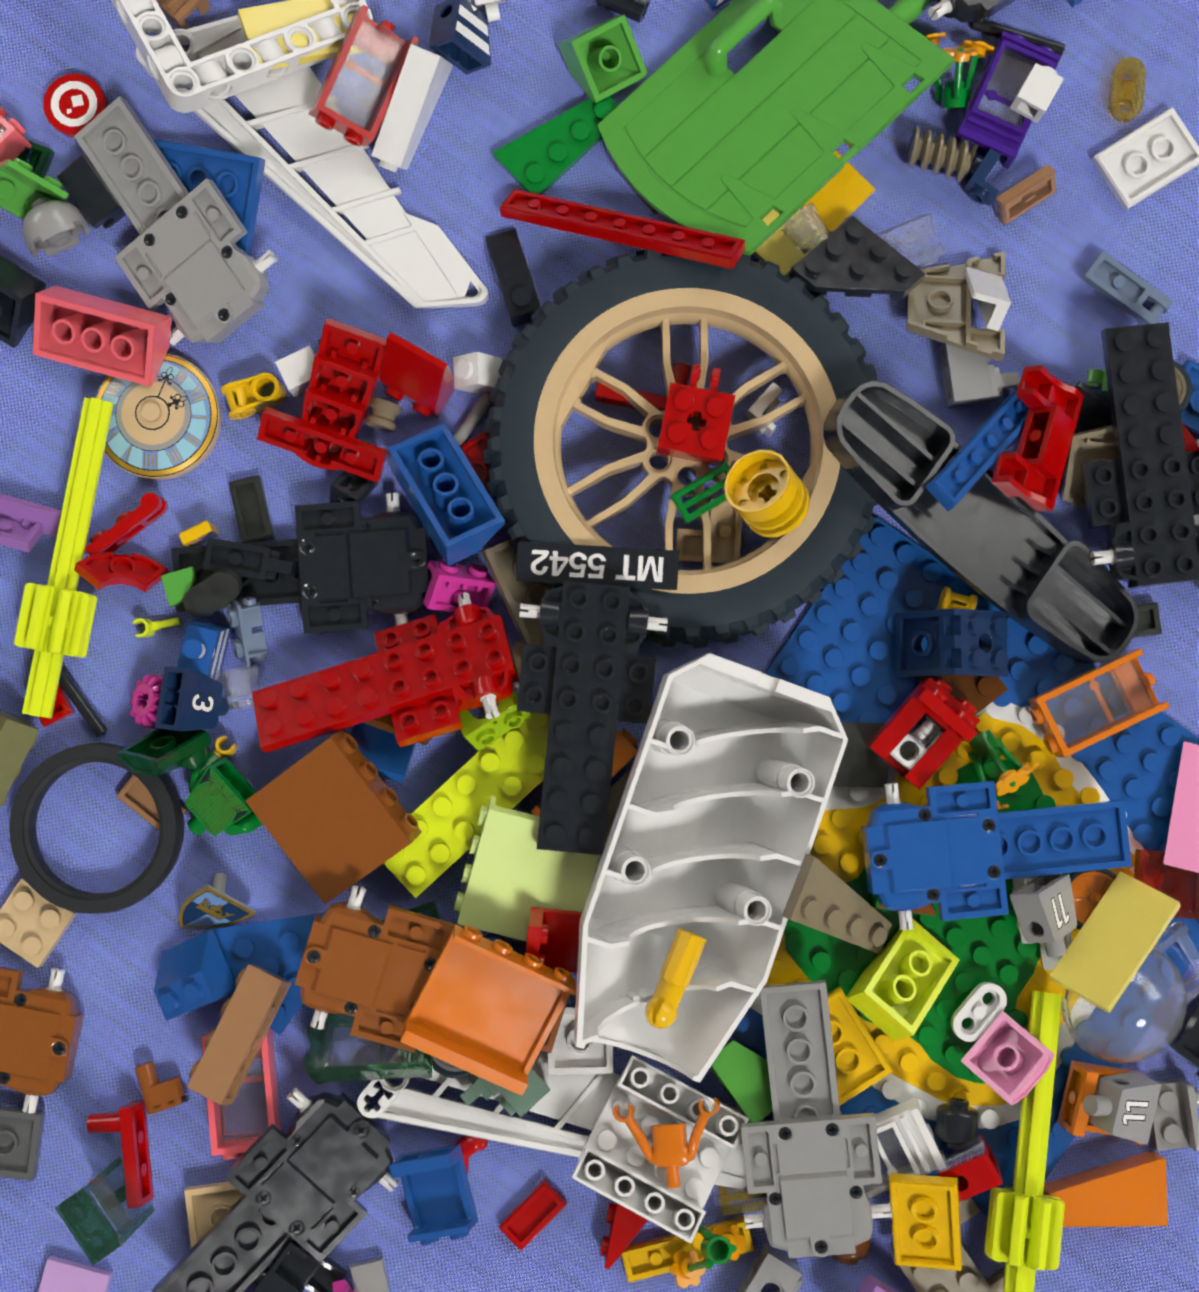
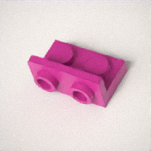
M444 559L441 562L429 560L427 567L433 575L423 601L427 609L454 612L459 607L458 595L461 594L462 599H464L463 592L470 594L471 604L479 607H488L496 584L485 567L474 563L469 566L458 565L457 563L448 566Z

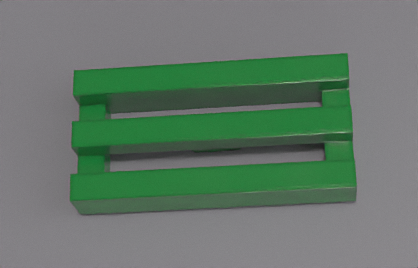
M727 462L670 495V499L674 502L686 525L727 501L724 493L690 514L687 511L688 508L724 488L726 478L684 503L680 500L681 497L718 475L725 473L727 476L730 470Z

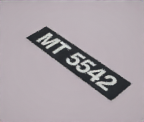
M519 541L516 581L563 584V581L631 588L677 590L679 551Z

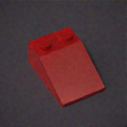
M389 333L379 380L383 387L386 388L384 393L398 402H401L402 398L413 403L411 408L425 417L432 414L438 418L454 391V378L448 364L394 333Z

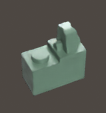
M531 1068L527 1076L528 1086L523 1096L471 1074L468 1080L472 1085L460 1097L469 1106L480 1095L487 1101L492 1095L495 1096L497 1093H500L503 1097L498 1102L509 1115L512 1116L517 1112L522 1117L550 1091V1088Z

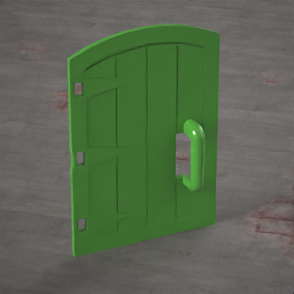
M733 0L597 126L606 149L617 168L633 189L650 206L676 225L743 239L746 246L743 254L750 256L841 171L853 156L860 153L954 64V58L876 0ZM770 18L771 26L780 33L734 74L727 67V53L763 20L766 21ZM912 78H916L920 83L909 93L904 86ZM843 143L851 147L841 158H837L834 154ZM774 209L780 215L767 226L762 219Z

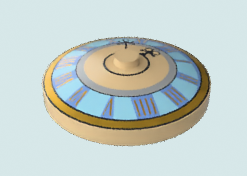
M166 354L156 379L150 387L108 375L96 395V398L114 404L104 453L117 466L137 477L165 480L184 475L195 469L208 457L218 440L222 423V411L217 392L202 371L178 356Z

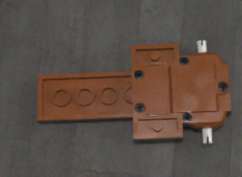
M352 886L348 902L331 904L322 916L316 915L294 985L300 986L302 1003L315 1009L310 1023L311 1027L315 1028L317 1021H319L317 1029H324L328 1013L350 1015L355 1017L350 1035L414 1053L415 1048L400 1042L401 1028L446 943L454 923L389 905L385 921L381 922L379 918L374 917L367 909L361 906L366 889L361 887L359 894H357L359 886ZM566 1004L541 1051L552 1052Z
M0 966V1085L26 1094L22 1111L25 1113L27 1111L28 1113H36L39 1096L52 1094L58 1090L62 1082L72 1076L84 1013L79 1012L77 998L68 992L67 989L62 988L65 970L52 968L48 986L24 990L20 989L24 971Z

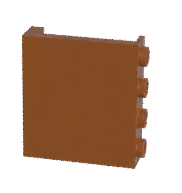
M343 729L333 734L245 801L324 904L330 902L407 847L422 833L418 828V822L415 817L405 811L399 803L395 791L386 786L379 777L376 766L371 761L366 760L358 749L356 740Z

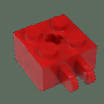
M693 364L689 386L670 382L656 454L720 466L724 457L736 395L717 392L721 369L713 368L711 372L709 390L697 388V382L700 380L701 365ZM699 419L704 428L700 426L698 431L692 430V424L687 423V421Z

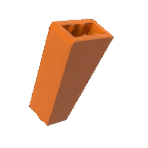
M1147 1151L1044 1184L1043 1194L1056 1196L1065 1203L1063 1227L1168 1226L1166 1159L1156 1151Z

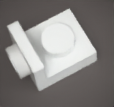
M773 382L749 408L746 417L749 420L755 419L777 409L782 403L778 398L783 390ZM771 423L767 427L755 432L759 435L765 433L770 437L774 433L776 425Z

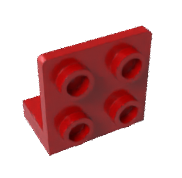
M531 907L526 953L538 957L543 961V965L554 970L556 967H560L570 973H577L579 922L582 912Z

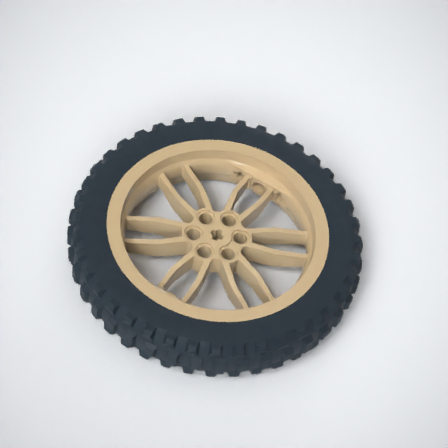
M650 249L636 251V256L632 258L626 253L606 260L605 268L597 264L579 275V282L577 284L570 281L564 287L561 286L553 293L554 302L552 303L547 300L531 316L533 324H526L522 332L517 333L512 341L515 350H509L505 360L502 361L498 370L502 378H498L496 387L491 389L489 404L493 408L489 409L488 419L485 420L484 434L489 436L490 439H488V449L483 451L484 464L486 467L491 468L489 470L491 481L487 485L490 497L497 498L499 511L505 520V524L502 527H508V532L511 536L509 545L516 555L519 541L613 547L595 531L596 526L628 509L658 482L664 481L669 484L671 495L686 486L678 480V474L682 471H690L695 476V480L713 470L706 463L656 454L659 438L651 435L649 428L654 424H662L665 410L659 411L630 386L598 369L606 353L617 344L636 334L659 327L662 332V372L667 397L670 382L675 383L670 359L669 328L671 325H698L701 375L700 380L697 382V388L704 389L708 369L709 327L730 332L749 341L777 363L776 366L746 382L733 393V395H736L733 408L745 396L781 374L787 375L799 397L764 416L731 425L730 422L727 442L763 429L797 408H804L810 433V463L801 481L809 492L810 505L808 513L802 523L790 533L779 537H769L767 542L740 559L716 567L711 564V522L709 512L700 516L703 568L699 570H678L677 590L630 589L631 594L644 599L649 610V617L668 618L667 624L659 623L661 626H667L666 632L647 630L646 637H644V639H651L652 642L661 643V647L674 648L676 642H682L683 644H691L693 648H705L708 641H713L714 643L723 641L726 645L738 642V635H746L752 632L754 636H758L769 631L768 624L770 623L774 624L780 620L786 623L796 617L795 609L804 603L809 606L813 605L822 597L821 589L827 584H835L844 573L841 567L847 560H854L863 548L859 540L861 536L872 530L876 520L871 514L874 506L878 503L851 477L828 450L823 437L824 421L836 401L846 391L870 381H878L873 364H865L866 351L862 343L859 342L858 338H851L849 336L848 330L850 326L839 312L831 313L829 311L830 302L824 296L812 295L805 289L806 282L797 276L791 278L789 276L790 272L786 275L781 274L779 265L761 259L758 262L751 261V256L742 254L733 269L667 255ZM597 381L626 398L645 417L642 426L609 418L582 404V398L591 382L595 383ZM573 411L608 431L643 442L646 445L645 451L607 464L574 485H567L562 464L561 442L563 428ZM699 419L687 421V423L692 424V430L698 431L700 426L704 428ZM726 442L723 464L727 462L730 467L744 455L729 450ZM661 455L667 460L668 465L664 469L656 470L650 465V459L653 456ZM642 467L647 477L625 498L591 519L586 520L573 499L576 494L609 476ZM722 473L710 481L718 483L725 479L726 475ZM703 485L685 496L695 497L704 491ZM670 497L664 526L665 550H673V521L676 506ZM706 498L696 504L697 509L707 504ZM545 583L550 587L549 589L563 586V584Z

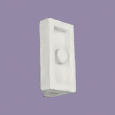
M966 267L964 276L971 297L978 300L977 302L986 328L999 331L1011 304L1002 276Z

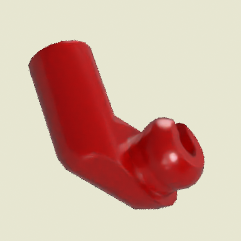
M464 1135L455 1143V1145L460 1144L467 1174L470 1156L478 1152V1150L486 1149L488 1146L487 1139Z

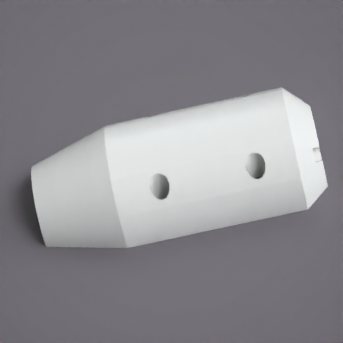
M711 653L698 657L663 675L580 917L574 1044L576 1047L584 1049L585 1045L590 1042L619 1047L661 1062L683 1073L691 1080L701 1082L768 980L788 920L782 914L805 855L811 852L848 738L830 697L782 679L768 676L760 671ZM678 928H682L703 937L707 941L690 983L685 988L677 1008V1019L671 1026L658 1029L647 1022L644 1014L645 1006L653 997L661 977L660 972Z

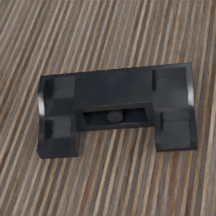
M293 1239L270 1268L267 1267L253 1281L257 1286L252 1292H303L304 1288L311 1292H333L332 1282L343 1280L348 1271L328 1256L320 1263Z

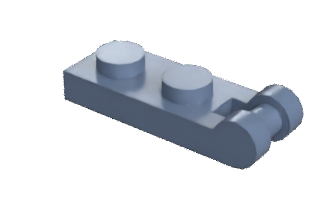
M1104 251L1098 255L1081 278L1137 319L1140 325L1159 323L1158 318L1160 315L1166 313L1172 306V301L1167 296ZM1145 300L1149 301L1152 305L1149 310L1142 306Z

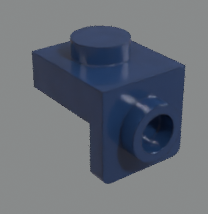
M991 148L984 158L980 155L976 157L969 169V173L972 176L963 189L973 201L979 204L985 203L988 206L992 204L1000 193L998 189L985 182V179L1001 156V154Z

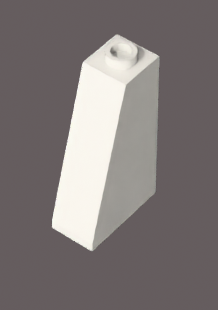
M413 44L410 45L371 154V156L380 159L378 166L395 173L398 167L408 170L453 67L450 62L441 56Z

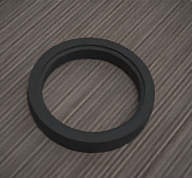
M87 743L60 751L43 761L32 771L15 798L9 827L11 849L15 862L25 880L40 896L63 909L78 913L99 914L128 908L154 892L165 881L178 860L184 838V815L179 795L166 774L150 777L132 772L119 759L117 752L126 748L124 746L111 743ZM92 762L112 764L127 770L137 777L150 792L159 816V840L151 862L144 872L132 883L120 890L109 893L82 891L59 879L44 861L36 835L38 811L49 788L69 770Z

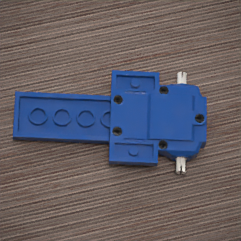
M994 781L926 787V806H916L907 802H900L898 783L884 784L887 803L879 804L880 806L872 809L867 825L861 826L868 892L876 895L882 907L891 911H898L900 930L914 929L911 910L922 908L930 903H938L939 917L942 921L1007 915L1009 910L1005 879L1132 866L1124 800L998 812Z

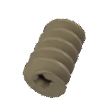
M916 126L906 157L909 159V168H912L919 160L921 161V171L924 172L929 164H932L933 175H936L941 168H945L946 179L956 171L957 182H961L964 176L968 174L972 165L977 143L969 151L967 140H963L956 147V138L952 136L944 144L943 133H939L932 140V131L927 129L920 137V128Z

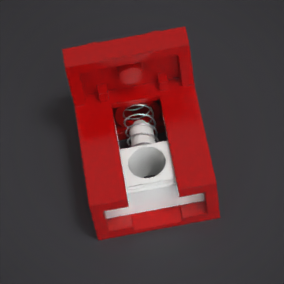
M938 676L935 680L931 677H925L866 744L919 790L962 741L970 742L978 733L974 728L981 721L974 715L977 709L964 698L957 701L949 694L952 688ZM925 714L929 721H922L920 727L917 726L918 729L913 731V734H909V731ZM933 722H934V723H935L936 725H938L941 729L936 733V735H935V736L929 741V743L924 747V746H923V745H924V741L929 739V738H928L929 735H933V733H932V732H933V729H934V730H937V727L933 724ZM906 741H912L916 747L915 754L909 759H903L900 755V747Z

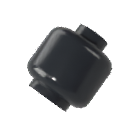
M951 1097L949 1098V1103L937 1106L934 1132L935 1136L942 1141L941 1144L943 1146L965 1150L968 1149V1145L977 1141L979 1113L976 1109L969 1106L968 1100Z

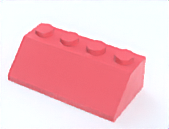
M55 285L35 293L33 355L150 387L153 385L170 347L172 316Z

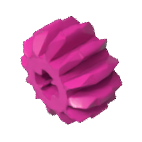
M145 675L143 680H137L136 690H131L133 698L129 704L133 708L130 716L134 717L136 724L142 727L159 729L155 728L163 679L161 675Z

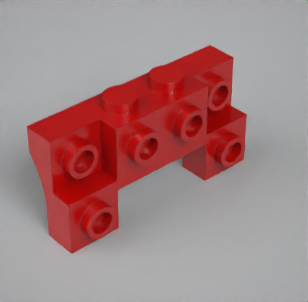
M1042 365L1024 367L1016 394L1029 407L1017 452L999 454L997 465L993 471L992 483L1007 497H1020L1035 511H1053L1084 395L1077 388L1056 379Z

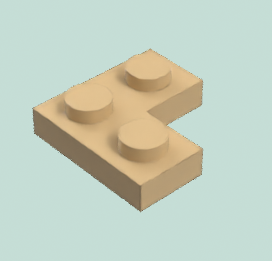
M727 500L710 510L711 564L724 565L740 559L742 517ZM677 529L676 550L679 551V562L703 563L702 530Z

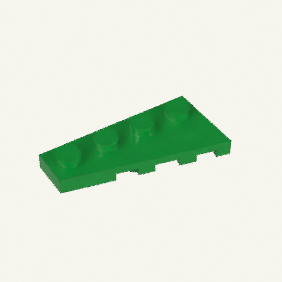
M610 96L597 103H594L589 98L492 152V156L526 192L543 195L602 139L597 125L618 104Z

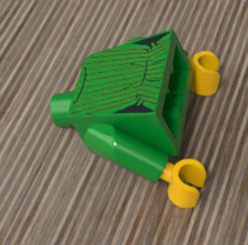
M220 736L215 743L216 750L208 752L209 756L202 766L191 770L188 787L190 795L186 799L185 804L194 815L187 822L188 828L196 835H202L206 830L213 836H217L223 831L230 836L248 834L263 825L245 802L257 791L226 757L220 759L222 756H232L237 751L236 743L230 749L222 750V744L227 741V736Z

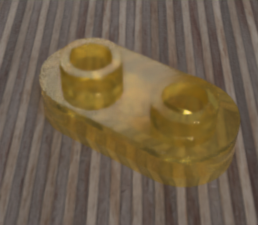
M1123 58L1117 63L1111 73L1108 110L1111 117L1120 123L1133 121L1143 109L1146 68L1137 58ZM1122 74L1129 75L1131 81H1126ZM1120 104L1126 105L1128 111L1121 110Z

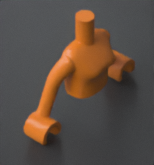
M714 1097L715 1108L713 1111H707L704 1107V1098H701L698 1105L700 1114L691 1132L689 1142L687 1141L686 1123L652 1125V1147L634 1119L635 1107L632 1103L628 1105V1117L625 1118L620 1115L619 1104L615 1105L613 1115L617 1121L625 1122L645 1158L657 1167L666 1168L667 1188H679V1167L685 1166L695 1159L707 1121L711 1115L719 1111L720 1101L717 1097Z

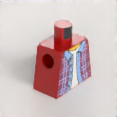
M982 1133L977 1136L975 1143L968 1145V1149H952L945 1153L947 1168L940 1171L938 1169V1173L932 1175L958 1178L959 1202L1003 1184L998 1161Z

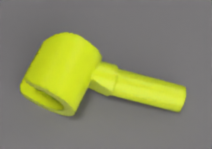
M179 617L162 621L138 618L132 622V624H145V631L142 634H135L136 637L142 638L153 636L156 630L181 625Z

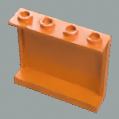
M455 924L401 1028L400 1042L523 1096L528 1086L527 1076L570 994L576 995V981L573 975L563 968L556 967L554 970L543 965V961L532 954L526 953L524 956L513 951V948L502 940L496 939L493 942L482 937L483 934L474 927L465 925L463 928Z

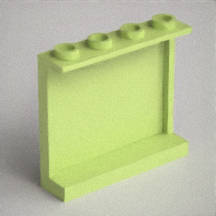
M491 795L488 807L482 806L477 825L483 827L480 836H473L469 854L474 855L473 863H466L461 882L466 883L464 893L458 891L453 910L459 912L458 925H468L478 930L527 941L531 907L583 911L600 855L537 849L540 816L496 806V796Z

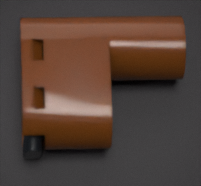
M153 1061L134 1067L148 1115L178 1106L189 1100V1095H185L180 1076L159 1082Z

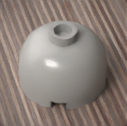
M48 197L38 199L32 203L33 209L26 214L22 224L24 241L31 255L39 258L38 252L44 251L47 256L66 251L80 243L79 235L84 232L87 237L91 231L86 219L75 206L63 200L50 201Z

